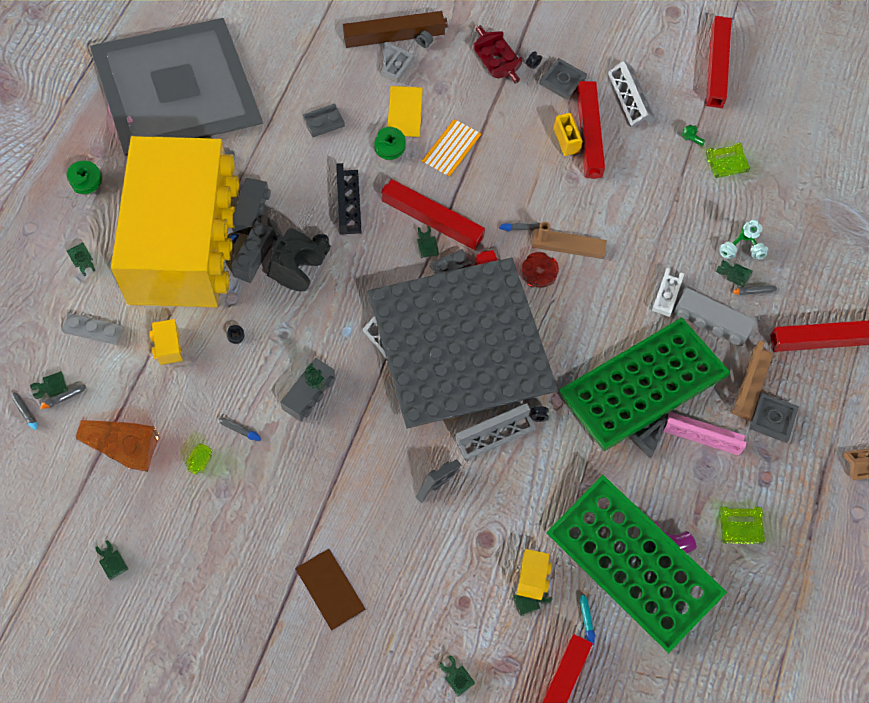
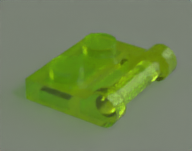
M741 142L735 143L733 146L706 149V156L715 178L749 172L750 166L743 152ZM735 152L736 154L734 156L716 159L715 157L718 155Z
M720 506L719 515L723 544H763L765 542L762 507L748 509ZM728 516L754 517V522H729Z

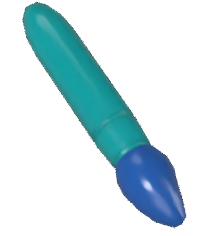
M582 594L580 596V605L586 629V639L594 645L595 632L593 630L587 597Z

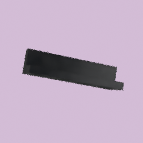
M337 163L340 235L362 234L358 170H344L343 163ZM344 176H355V180L348 183L344 180ZM350 189L356 193L351 199L345 195ZM350 205L357 208L353 214L346 211ZM353 220L358 224V228H347V224Z

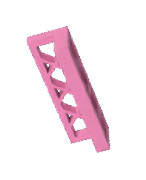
M673 412L668 413L663 432L735 455H740L747 443L744 442L745 435Z

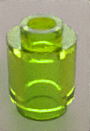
M198 443L185 463L188 467L187 470L195 475L203 473L212 457L211 453L213 450L204 444Z

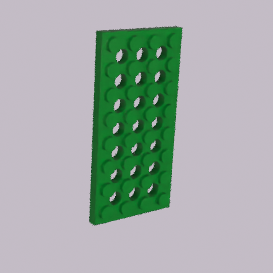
M680 318L558 390V394L605 452L728 377L730 371L686 321ZM680 339L683 341V343L676 344L673 340ZM666 348L668 352L660 353L658 349ZM685 353H693L695 357L688 358ZM650 357L653 361L648 363L643 358ZM670 362H678L680 366L673 367L670 365ZM635 366L638 370L631 372L627 367ZM704 366L707 368V371L701 372L697 367ZM657 370L663 371L665 375L657 376L654 372ZM619 375L622 377V380L615 381L612 379V376ZM688 375L692 378V380L685 381L683 380L682 376ZM647 380L649 385L643 386L639 381ZM598 384H603L606 386V389L599 390L596 388V386ZM672 384L675 385L677 389L671 391L666 386ZM631 389L634 394L626 395L623 391ZM583 393H587L591 396V398L588 400H584L580 397V395ZM659 394L661 399L654 400L651 395ZM615 398L618 403L612 405L608 402V399ZM637 403H642L646 406V408L640 410L636 408L635 405ZM600 408L602 413L595 414L592 412V409ZM623 412L628 413L630 418L622 419L619 414ZM606 422H611L614 425V427L612 429H607L604 427L603 424Z
M603 474L546 532L668 654L727 593L724 588ZM601 498L609 500L610 505L607 509L598 507V501ZM617 512H621L625 516V520L621 524L613 521V515ZM586 513H593L595 515V521L592 524L584 522L583 518ZM573 527L581 530V536L577 539H573L569 535ZM602 527H607L611 531L610 536L606 539L601 538L598 534ZM631 527H637L640 530L638 538L629 537L628 530ZM620 541L626 545L623 553H616L613 547L616 542ZM648 541L653 542L656 546L653 553H646L643 549L644 543ZM587 542L595 543L596 550L594 553L589 554L585 552L584 546ZM607 556L611 559V566L609 568H602L600 566L599 560L602 557ZM633 556L639 557L641 560L640 567L632 568L629 565V559ZM662 556L669 557L671 560L670 567L662 568L659 565V559ZM618 571H623L627 575L624 583H617L614 576ZM653 571L656 574L657 579L654 583H647L645 581L644 575L646 572ZM683 571L687 575L686 582H676L674 578L675 573ZM633 586H638L642 589L640 598L631 597L630 589ZM663 586H668L672 589V596L668 599L660 595V589ZM698 586L702 589L703 595L701 598L696 599L691 596L690 590L692 587ZM649 601L655 602L658 606V610L654 614L648 613L645 609V605ZM680 601L688 605V611L685 614H680L676 611V604ZM668 616L673 619L674 624L671 629L662 627L661 620L663 617Z

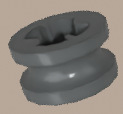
M422 31L416 40L421 47L428 48L433 42V37L427 31Z

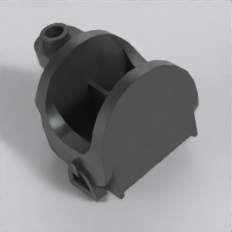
M293 228L288 229L283 238L278 237L272 248L274 254L267 267L269 272L266 276L291 290L306 291L310 286V279L298 267L321 265L325 255L327 256L331 248L329 241L322 238L319 245H317L305 234Z

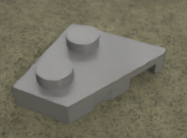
M385 42L382 76L397 83L414 60V55Z

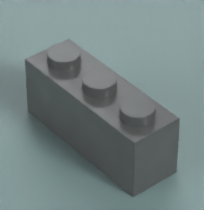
M245 179L233 215V224L235 228H232L233 232L249 235L256 222L261 223L260 217L266 211L265 202L270 199L271 190L268 188L266 181Z
M259 222L254 224L231 265L235 278L248 283L252 282L275 240L272 227Z
M315 358L281 400L282 410L300 422L304 417L307 418L311 414L314 404L322 400L324 391L334 384L336 380L335 370Z

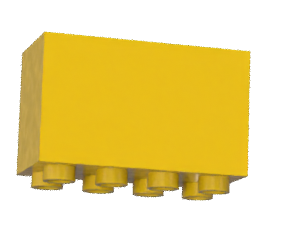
M131 136L111 263V271L127 305L218 307L219 293L228 294L229 272L224 271V260H232L233 244L232 239L227 238L228 228H235L233 224L235 206H231V197H238L239 177L234 175V155L225 154L222 139Z

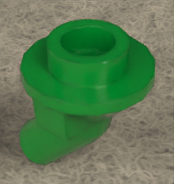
M688 125L682 130L681 136L686 141L691 140L700 146L704 145L705 140L696 135L698 132L696 125Z

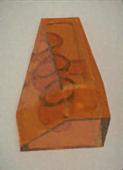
M81 420L76 440L94 450H98L112 460H116L128 469L148 472L159 434L154 426L143 424Z

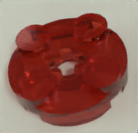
M535 252L528 255L527 259L523 261L521 268L523 279L532 288H544L554 284L559 272L557 261L553 257L547 256V253ZM537 267H540L545 271H543L542 273H538L536 270Z

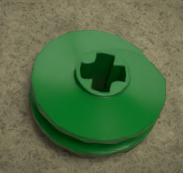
M394 127L380 129L374 142L376 154L385 160H394L403 155L406 148V139L402 131Z
M91 161L75 162L68 168L66 173L69 184L74 192L87 195L93 193L102 182L99 168Z

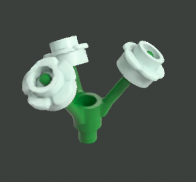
M756 220L745 223L742 233L733 243L726 242L720 246L721 256L726 259L734 258L737 252L736 245L743 239L752 242L753 247L750 251L754 259L760 260L766 257L768 247L763 243L757 244L755 238L760 236V232H762V225Z

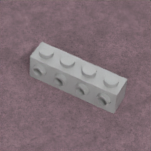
M687 287L674 310V314L679 318L688 320L697 327L705 328L714 335L728 339L731 343L743 346L756 321Z

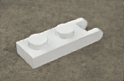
M666 268L652 311L670 317L684 273L681 272L679 278L668 275L670 268Z

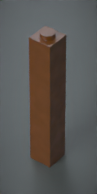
M442 11L345 23L343 24V34L346 48L416 39L422 31H427L432 36L445 35V28L448 27L447 18L443 16Z

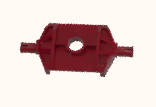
M481 25L477 26L476 31L480 37L474 43L473 50L492 77L499 79L507 76L511 77L514 83L516 81L518 83L520 78L515 72L519 70L523 58L516 56L503 38V31L486 32ZM494 56H499V57H501V59L498 60V59H494L493 57H494Z

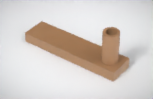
M541 222L539 229L535 228L532 248L604 259L607 240L550 231L551 226L548 222Z

